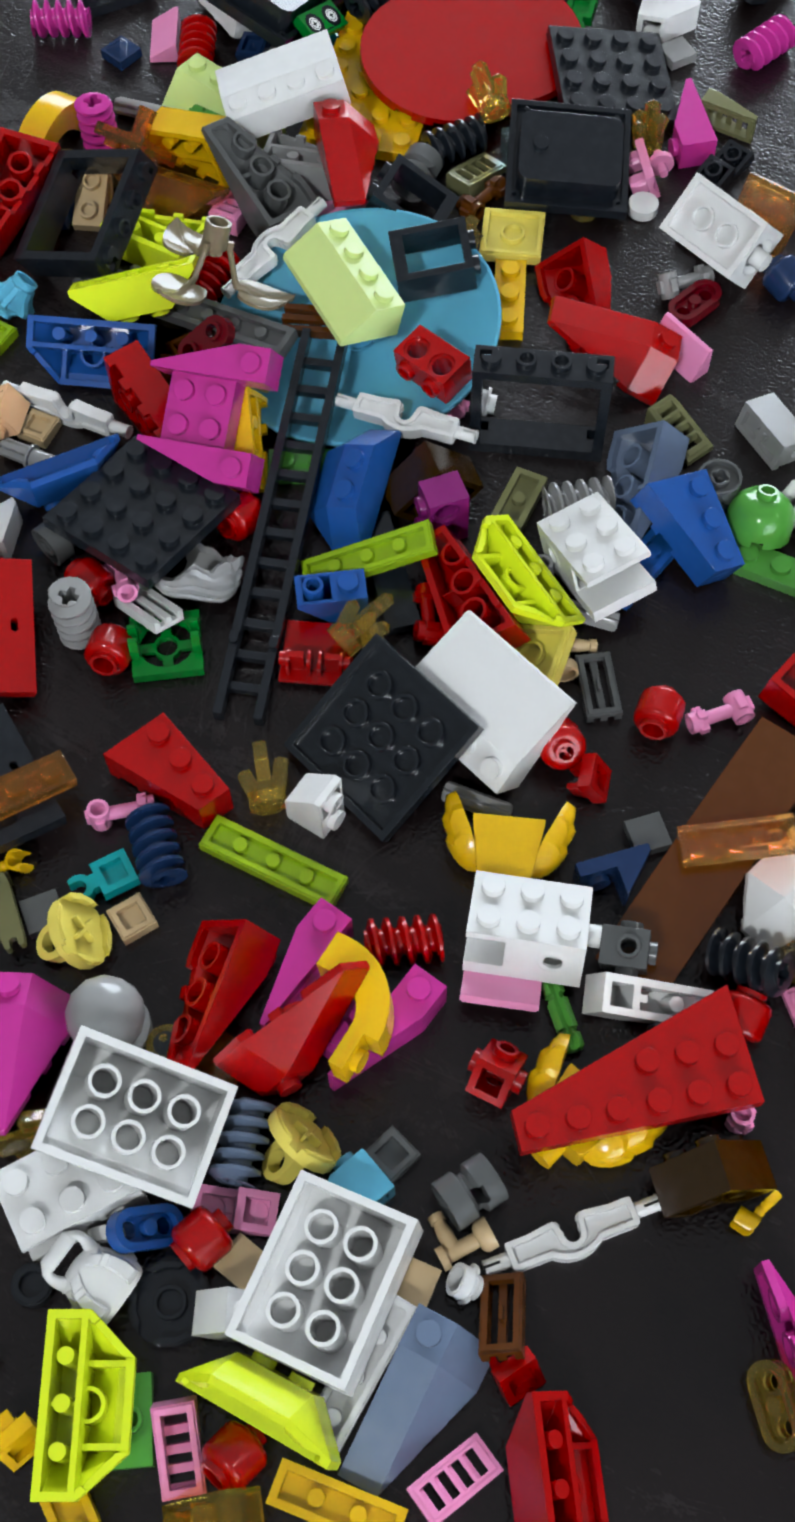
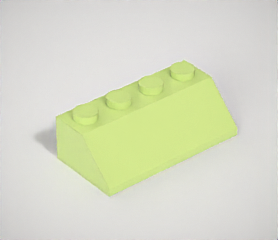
M199 53L194 54L176 69L162 106L189 110V108L197 104L226 116L215 70L222 67ZM286 128L282 129L283 134H286ZM270 133L256 138L257 145L260 148L264 149Z
M346 218L316 223L283 254L284 262L340 347L397 335L406 304Z

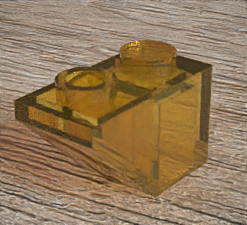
M260 1486L217 1490L162 1505L163 1522H264Z

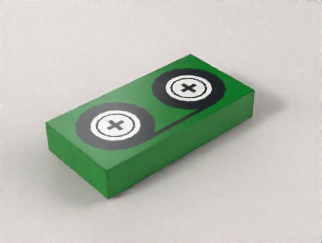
M327 0L298 15L292 22L303 38L327 29L330 37L343 30L348 24L331 0Z

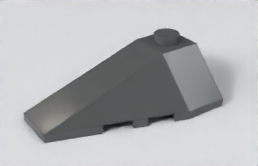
M227 116L202 127L201 131L247 224L257 238L265 230L281 224L299 206L306 209L316 200V195L303 177L296 172L292 174L280 164L281 159L275 154L270 156L257 145V140L230 117Z

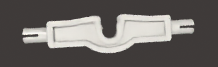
M318 196L306 209L299 206L281 224L273 226L260 234L253 243L251 252L236 265L238 281L243 279L258 281L276 267L278 257L271 248L280 247L288 250L317 223L315 217L327 208L325 200ZM232 279L220 288L223 295L228 299L237 292L233 288Z
M7 380L1 384L9 383L31 403L30 409L34 408L58 417L65 426L76 429L85 428L104 436H110L113 433H118L119 436L126 439L132 436V425L119 422L114 419L112 413L96 408L81 400L75 399L67 407L60 394L56 391L38 387L24 381L21 385Z
M360 392L357 398L338 393L335 398V407L352 410L355 419L383 426L385 430H398L402 433L401 438L416 439L425 437L452 445L456 439L476 444V440L479 437V430L460 426L459 418L442 414L424 406L418 407L409 419L403 420L401 418L404 405L398 399L379 397Z
M655 1193L636 1202H632L631 1198L627 1196L605 1205L579 1211L575 1215V1222L580 1238L575 1242L566 1239L557 1222H549L525 1236L506 1242L504 1245L505 1252L481 1260L482 1267L485 1269V1275L497 1274L510 1268L512 1272H524L550 1261L573 1263L585 1259L598 1249L602 1241L636 1229L640 1224V1218L662 1211L657 1194Z

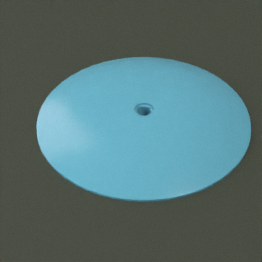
M356 208L315 217L317 223L346 218L398 294L388 231L438 222L413 212L398 209L393 211L385 208ZM461 244L405 254L408 273L464 262ZM280 247L271 248L277 254L278 264L257 282L293 295L295 294L294 300L290 303L313 305L283 260V254L287 250ZM477 249L471 250L472 255H479L481 274L476 275L477 289L405 302L406 305L397 335L348 345L338 393L357 398L359 393L363 392L379 397L398 399L404 405L401 419L407 420L420 406L447 414L472 391L471 379L447 404L436 397H429L419 385L412 380H404L398 374L393 350L420 324L469 356L472 370L476 345H498L502 321L500 294L489 265ZM238 291L230 299L223 296L222 304L282 324V314H285L284 307L272 311H262L241 302L237 298ZM291 323V325H306V326H309V324H294V323ZM299 337L283 360L278 392L269 391L264 393L254 389L268 398V407L261 408V424L266 423L269 429L277 433L300 341ZM312 338L308 357L333 360L337 341ZM305 369L301 385L327 388L331 372ZM299 396L295 412L321 415L324 399ZM334 407L326 446L337 447L370 429H385L383 426L355 419L352 410ZM292 424L289 438L315 444L318 427Z

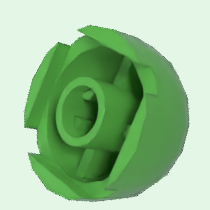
M768 484L748 487L740 491L731 501L725 514L737 543L749 548L752 542L763 544L762 550L779 549L788 544L795 524V513L791 501L776 487Z

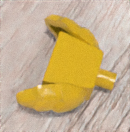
M453 791L446 795L445 813L442 817L443 826L447 834L446 844L455 861L467 871L476 872L478 870L526 878H542L557 869L568 854L567 847L576 833L574 826L576 807L567 801L543 838L546 820L473 813V827L471 828L460 797L456 791Z
M559 1033L549 1046L540 1051L536 1066L530 1071L527 1079V1101L580 1071L571 1063L558 1081L568 1051L570 1034ZM668 1126L532 1153V1156L546 1169H550L561 1155L576 1166L586 1161L589 1165L598 1168L618 1167L631 1162L635 1155L653 1148L655 1140L663 1134Z

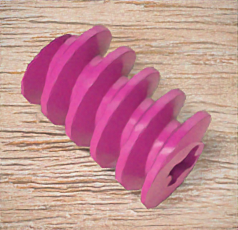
M37 0L32 1L30 25L34 38L37 32L41 38H46L48 32L52 38H57L59 33L64 38H68L71 32L75 38H80L82 31L86 38H91V10L89 6L88 8L84 7L82 0H78L76 8H73L71 0L66 1L65 8H62L60 0H55L54 8L50 7L48 0H44L42 8H39Z
M776 14L768 19V21H765L739 38L733 45V55L738 67L743 70L751 68L753 71H758L764 65L778 58L780 54H784L788 49L795 46V27L786 15Z
M89 92L77 97L74 101V109L77 112L76 117L79 121L78 126L81 131L84 149H121L111 99L107 95L98 92Z

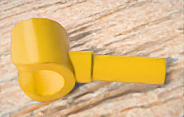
M17 848L10 849L5 856V860L0 862V872L13 870L24 874L30 873L34 869V865L22 863V860L25 856L32 853Z
M774 1190L753 1212L741 1205L729 1226L743 1236H750L765 1216V1213L782 1198L781 1193Z

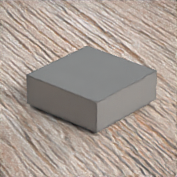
M683 36L662 43L665 62L671 71L696 62L697 52Z

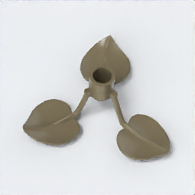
M217 215L207 216L203 235L187 227L178 217L165 229L162 243L167 250L185 257L194 254L199 256L193 275L189 280L173 273H160L152 278V290L165 299L183 306H196L203 303L207 297V290L195 283L206 256L220 257L225 251L228 254L232 285L238 291L237 298L241 302L258 310L272 311L284 307L295 298V294L275 289L257 281L246 279L238 281L233 252L235 243L229 241L232 223L228 219Z

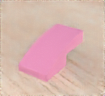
M202 1184L193 1209L203 1206L213 1213L219 1208L234 1226L229 1234H239L241 1232L243 1235L270 1237L277 1220L280 1193L239 1187L236 1190Z

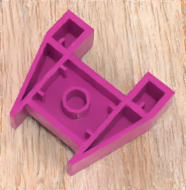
M238 343L151 360L150 366L172 376L160 438L137 434V440L215 484L226 486L233 490L259 494L265 460L252 453L234 451L245 387L278 392L284 357L271 348Z
M322 897L296 927L260 1019L261 1029L271 1022L268 1017L270 1012L277 1007L283 1008L290 1003L301 1001L300 991L321 977L316 963L337 931L350 938L354 936L352 918ZM414 964L391 993L394 1006V1027L387 1050L383 1057L368 1050L369 1058L363 1070L359 1074L354 1073L349 1081L421 1034L446 1003L447 986ZM354 1000L350 1003L322 1054L327 1059H330L353 1022L356 1012ZM331 1070L329 1071L328 1080L332 1090L336 1091L346 1084L344 1081L334 1077Z

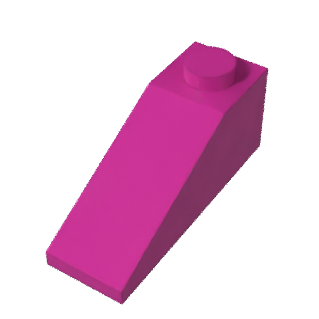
M688 78L685 81L673 135L668 140V151L674 157L678 169L700 166L710 154L715 156L718 141L692 78Z

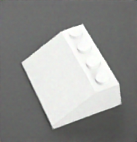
M327 29L215 70L220 98L226 117H230L255 139L313 118V102H320L326 99H344L348 104H351Z
M471 610L463 614L416 666L484 729L459 760L496 794L519 787L540 757L545 745L558 731L577 703Z
M81 1025L68 1052L30 1148L193 1209L238 1086Z
M301 1169L224 1335L353 1398L424 1232L418 1219Z

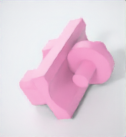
M642 137L634 140L637 150L630 152L629 175L641 170L643 171L629 176L628 182L632 194L650 191V193L659 198L661 195L655 176L667 177L668 172L674 166V159L671 153L661 151L660 149L655 150L649 158Z

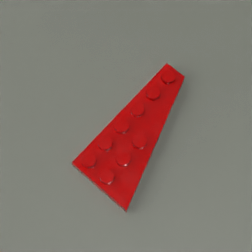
M725 985L511 1110L510 1118L519 1155L523 1156L762 1106L765 1100L728 985Z

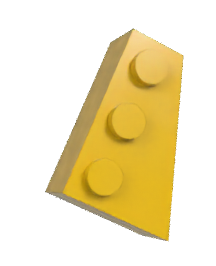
M161 106L140 127L152 154L180 168L187 165L197 170L196 176L202 179L209 176L219 181L218 185L224 190L229 188L201 131L203 126L226 116Z
M245 387L234 451L252 453L265 460L259 493H263L268 477V453L266 451L263 452L262 436L268 435V426L266 423L261 424V408L268 407V398L250 387Z

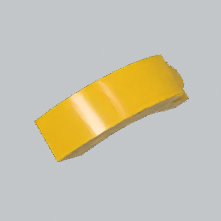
M52 91L45 94L28 111L18 132L56 143L69 130L74 129L81 132L78 126L79 121L76 117L77 112L74 109V101L77 97L61 91Z
M337 931L316 963L320 976H323L339 963L367 961L370 966L367 975L353 998L356 1003L353 1022L328 1060L333 1076L348 1083L354 1073L359 1074L363 1070L369 1058L368 1050L383 1057L392 1037L394 1006L385 973L376 958L359 942Z

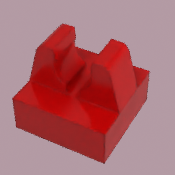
M597 753L583 754L582 761L570 769L571 773L578 777V781L567 783L566 788L574 796L587 798L593 804L606 803L612 770Z
M525 1346V1359L516 1360L515 1356L512 1355L508 1360L500 1363L496 1356L491 1357L489 1362L491 1373L501 1395L510 1407L525 1398L527 1392L535 1391L546 1383L539 1363L528 1346Z

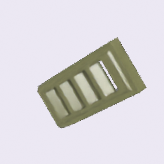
M709 88L701 101L713 130L751 144L758 116L721 92ZM743 122L748 123L747 130L742 127Z
M483 152L451 169L446 174V188L459 197L463 194L475 197L485 189V182L506 172V164Z
M672 394L667 395L647 409L644 424L665 420L670 425L675 423V428L690 438L689 444L693 441L697 444L686 452L684 463L687 466L713 450L712 443Z

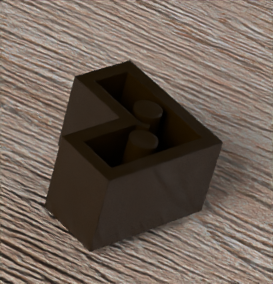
M424 441L416 447L413 453L391 472L384 494L394 516L414 521V518L418 517L414 504V497L418 496V482L458 470L471 500L484 486L470 457L428 441Z
M717 1134L700 1138L694 1142L696 1148L690 1151L680 1149L669 1152L662 1156L663 1163L649 1168L664 1218L690 1217L721 1203H744L778 1189L761 1140H743L742 1135H734L720 1140Z

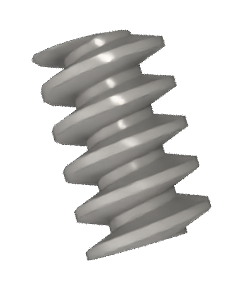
M603 476L601 483L596 477H591L587 485L583 479H577L574 487L567 480L562 483L561 489L555 482L549 484L547 491L542 486L541 497L545 518L597 491L615 510L616 496L611 476Z
M78 577L60 578L48 588V609L51 612V617L54 620V625L57 628V633L63 645L71 650L85 649L92 631L98 625H101V619L99 618V613L88 584Z

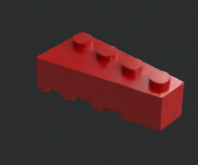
M0 127V259L33 212L58 150H61L59 143Z
M135 340L103 357L115 403L141 435L160 438L170 386L159 370L150 366V357L139 341Z

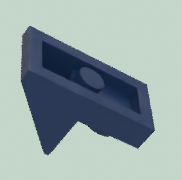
M645 843L576 863L573 873L574 884L593 887V891H598L614 882L621 903L625 907L647 864L651 850L649 844Z

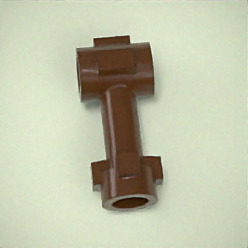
M502 175L493 176L485 182V189L475 197L469 194L461 195L456 203V210L459 212V215L476 222L480 221L484 217L485 204L491 199L497 201L500 197L504 196L506 179Z

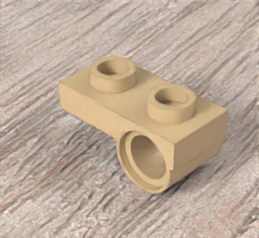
M84 174L75 195L72 226L75 230L99 232L100 224L107 213L108 204L111 203L114 195V184L111 174Z

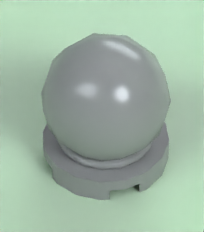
M103 974L86 979L71 993L65 1009L66 1028L72 1040H74L80 1026L83 1025L142 1049L144 1046L147 1048L150 1043L153 1030L150 1013L135 986L122 978Z

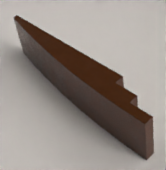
M761 717L617 924L620 926L623 920L643 923L644 929L651 930V941L658 942L656 966L648 965L647 975L638 974L640 978L675 983L744 883L746 873L762 857L795 807V736L764 717ZM626 947L623 952L630 954L636 949ZM599 952L595 957L596 960L599 959Z

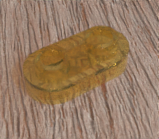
M778 1359L756 1361L748 1370L746 1383L762 1437L768 1447L777 1453L795 1452V1381L792 1372L785 1363ZM772 1375H775L777 1379V1389H775L772 1385ZM787 1420L791 1423L792 1435L786 1430Z

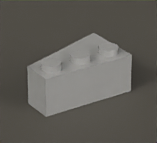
M282 129L270 133L263 150L270 156L275 154L281 159L280 164L292 174L296 172L303 177L316 197L320 196L326 201L332 200L317 145L306 142V136L297 134L296 138L283 134Z

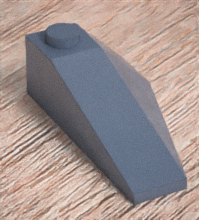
M665 420L614 431L607 458V470L611 472L616 496L615 512L640 540L651 524V521L640 507L636 509L630 500L647 483L678 476L683 468L690 438Z
M419 1303L337 1475L358 1488L379 1496L415 1459L423 1448L439 1434L447 1423L477 1394L490 1366L489 1362H482L478 1355L479 1339L457 1323Z

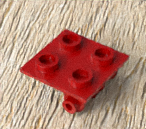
M287 620L283 651H279L278 663L281 666L278 682L332 686L353 661L357 625Z

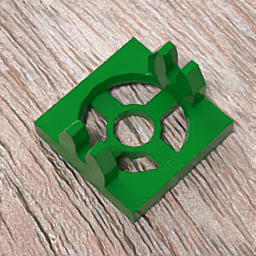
M199 609L183 611L184 620L175 624L185 628L190 633L191 639L179 640L176 636L172 635L171 626L162 631L161 636L154 643L140 645L142 639L150 630L129 617L130 625H126L128 635L132 638H127V643L132 660L134 683L205 675ZM166 641H172L177 644V649L173 654L162 655L158 652L159 645ZM191 651L186 659L174 665V660L180 656L181 652ZM155 655L159 660L163 661V667L148 663L142 656Z

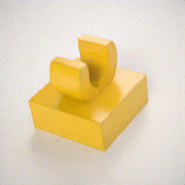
M6 1409L0 1414V1461L15 1473L34 1456L37 1423L25 1412L20 1417L14 1418L10 1411Z

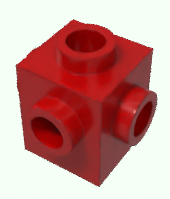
M492 1038L484 1050L480 1048L475 1050L467 1068L472 1074L465 1091L502 1109L512 1092L519 1095L529 1075L528 1072L523 1070L529 1055L519 1051L510 1042L498 1041Z

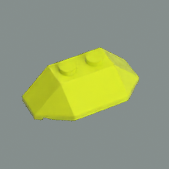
M195 254L73 282L67 292L70 299L107 321L120 320L121 322L132 323L137 321L141 315L151 313L152 317L163 316L170 312L175 303L152 290V278L160 273H173L188 280L195 269L198 258Z
M508 514L486 516L482 520L472 559L514 617L522 624L553 627L583 624L586 620L510 516Z
M48 1309L30 1502H78L130 1454L137 1358L92 1309Z
M255 1350L252 1356L236 1352L178 1374L175 1380L177 1383L204 1397L322 1468L338 1470L341 1458L324 1397L312 1391L316 1384L314 1381L293 1370L290 1376L287 1377L275 1370L277 1361Z

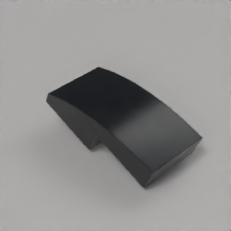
M729 139L716 156L713 154L709 155L693 174L692 179L698 172L723 190L754 161V152Z

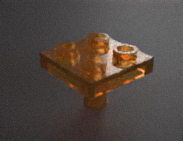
M139 105L132 130L128 132L97 121L94 133L105 138L103 144L113 149L140 148L158 169L161 168L162 164L174 168L177 156L150 142L148 139L158 114L157 112Z
M751 172L737 201L754 211L784 235L770 254L772 257L783 253L795 228V192L757 173Z

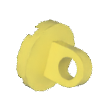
M70 892L52 903L48 911L47 925L42 928L36 941V950L41 959L54 963L66 961L69 965L79 970L92 969L104 962V958L109 956L112 950V932L109 921L104 913L99 915L94 908L98 905L93 899L82 893Z
M283 1102L270 1113L267 1120L269 1130L275 1141L265 1153L266 1159L262 1162V1171L267 1180L283 1186L295 1180L300 1170H304V1168L315 1173H328L336 1166V1161L341 1157L339 1143L332 1131L325 1125L320 1129L313 1122L317 1117L310 1110L299 1104ZM284 1158L283 1165L280 1168L281 1161Z

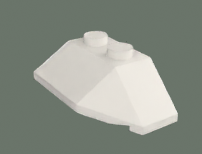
M795 827L745 875L743 918L741 919L740 931L746 937H753L756 945L760 941L767 942L770 950L774 946H780L783 949L795 940Z

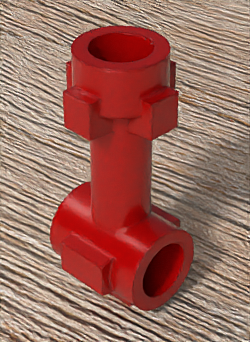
M428 582L418 584L413 593V602L419 603V608H421V620L415 621L413 639L414 641L422 642L423 645L435 646L445 634L441 623L436 622L435 603Z

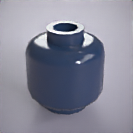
M780 253L772 259L770 265L762 272L764 274L762 284L778 302H784L789 298L795 302V256L793 254L783 256Z

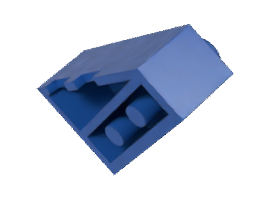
M707 469L647 483L630 500L636 509L640 507L653 523L650 527L656 535L660 533L673 549L670 553L696 587L724 580L745 564Z

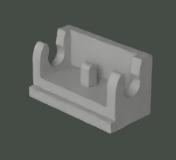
M774 392L746 401L735 423L737 429L772 471L778 469L779 466L795 461V417Z

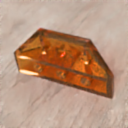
M157 166L158 171L143 208L153 209L157 215L163 214L173 217L174 212L183 213L186 219L200 217L212 208L213 205L228 196L230 188ZM114 174L119 182L122 174Z

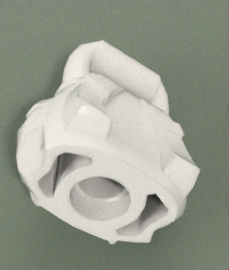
M77 1229L61 1232L40 1261L43 1278L51 1287L67 1296L71 1309H92L106 1325L129 1297L143 1273L142 1267L137 1262V1257L134 1253L120 1254L112 1248L100 1246L90 1235ZM78 1241L83 1251L70 1264L65 1276L54 1274L55 1269L75 1242Z

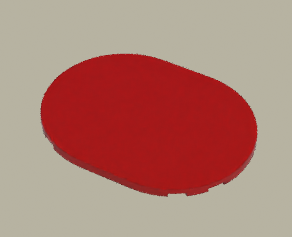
M390 0L371 16L363 30L360 43V65L364 78L373 93L393 111L398 109L411 116L413 121L433 126L434 123L453 124L457 119L464 121L466 116H474L478 112L483 118L484 123H489L510 115L512 98L548 101L557 96L546 38L548 27L552 25L581 28V25L573 10L564 0Z

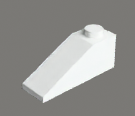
M612 972L587 974L582 1014L647 1024L662 1023L712 994L714 990Z

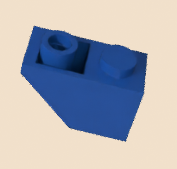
M364 568L294 576L297 609L335 624L357 622L356 617L359 614L369 612Z

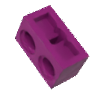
M458 470L418 482V496L414 497L418 517L414 518V523L429 519L433 524L434 530L445 525L461 540L468 537L470 496Z

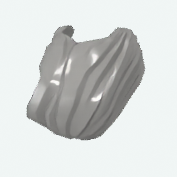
M199 543L186 555L187 564L179 575L173 578L163 577L155 584V587L162 594L171 598L223 603L229 601L235 595L241 584L240 579L243 576L241 568L243 567L245 557H234L232 554L222 557L214 547Z

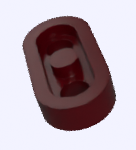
M698 280L671 299L667 312L674 315L687 328L692 327L719 306L722 289L713 280Z
M219 315L207 317L181 340L178 346V355L190 353L192 347L193 352L231 345L235 338V327L232 321ZM216 326L217 332L213 337L212 330Z

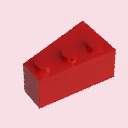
M164 712L103 753L111 775L128 781L136 786L138 791L145 792L146 795L153 794L156 799L168 805L172 811L203 829L211 825L217 814L223 816L234 808L229 787Z

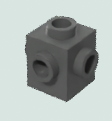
M623 920L620 926L603 924L598 959L599 968L638 977V974L647 975L648 965L656 966L658 942L651 941V930L644 929V924L640 922ZM626 947L636 949L630 954L623 952Z

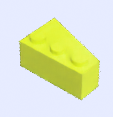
M142 208L122 259L144 267L183 258L185 256L170 252L163 246L162 239L165 229L178 217L187 227L203 235L206 217L202 216L201 220L186 219L183 213L176 212L171 217L157 215L153 209Z

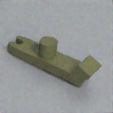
M6 871L4 873L0 872V940L8 954L13 953L12 944L15 941H18L22 948H26L27 940L12 888L14 884L9 871Z

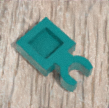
M124 848L90 863L89 866L93 872L88 876L83 874L74 875L67 881L71 891L79 887H85L84 895L94 900L96 895L102 892L106 901L141 884Z

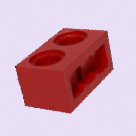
M421 324L393 350L398 374L404 380H412L419 385L429 397H436L445 404L472 379L470 357Z

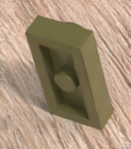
M517 466L491 515L508 514L519 530L523 532L541 498L542 486L545 489L547 487L548 477Z

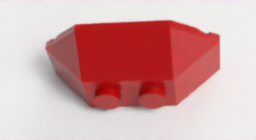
M567 1390L531 1391L525 1395L506 1445L514 1522H609L598 1440L583 1415L572 1404L573 1399Z

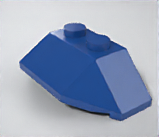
M28 314L26 348L59 385L111 389L103 357L138 340L150 359L154 360L157 325Z
M370 429L326 452L310 517L331 550L372 537L402 435L400 431Z
M112 434L0 476V491L35 507L44 506L45 510L49 511L93 472L99 471L104 462L115 454L121 440L119 434Z

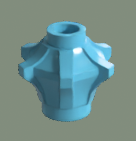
M17 270L6 281L0 282V316L7 320H11L12 317L16 316L26 320L28 314L33 315L35 312L33 297L38 285L26 273Z

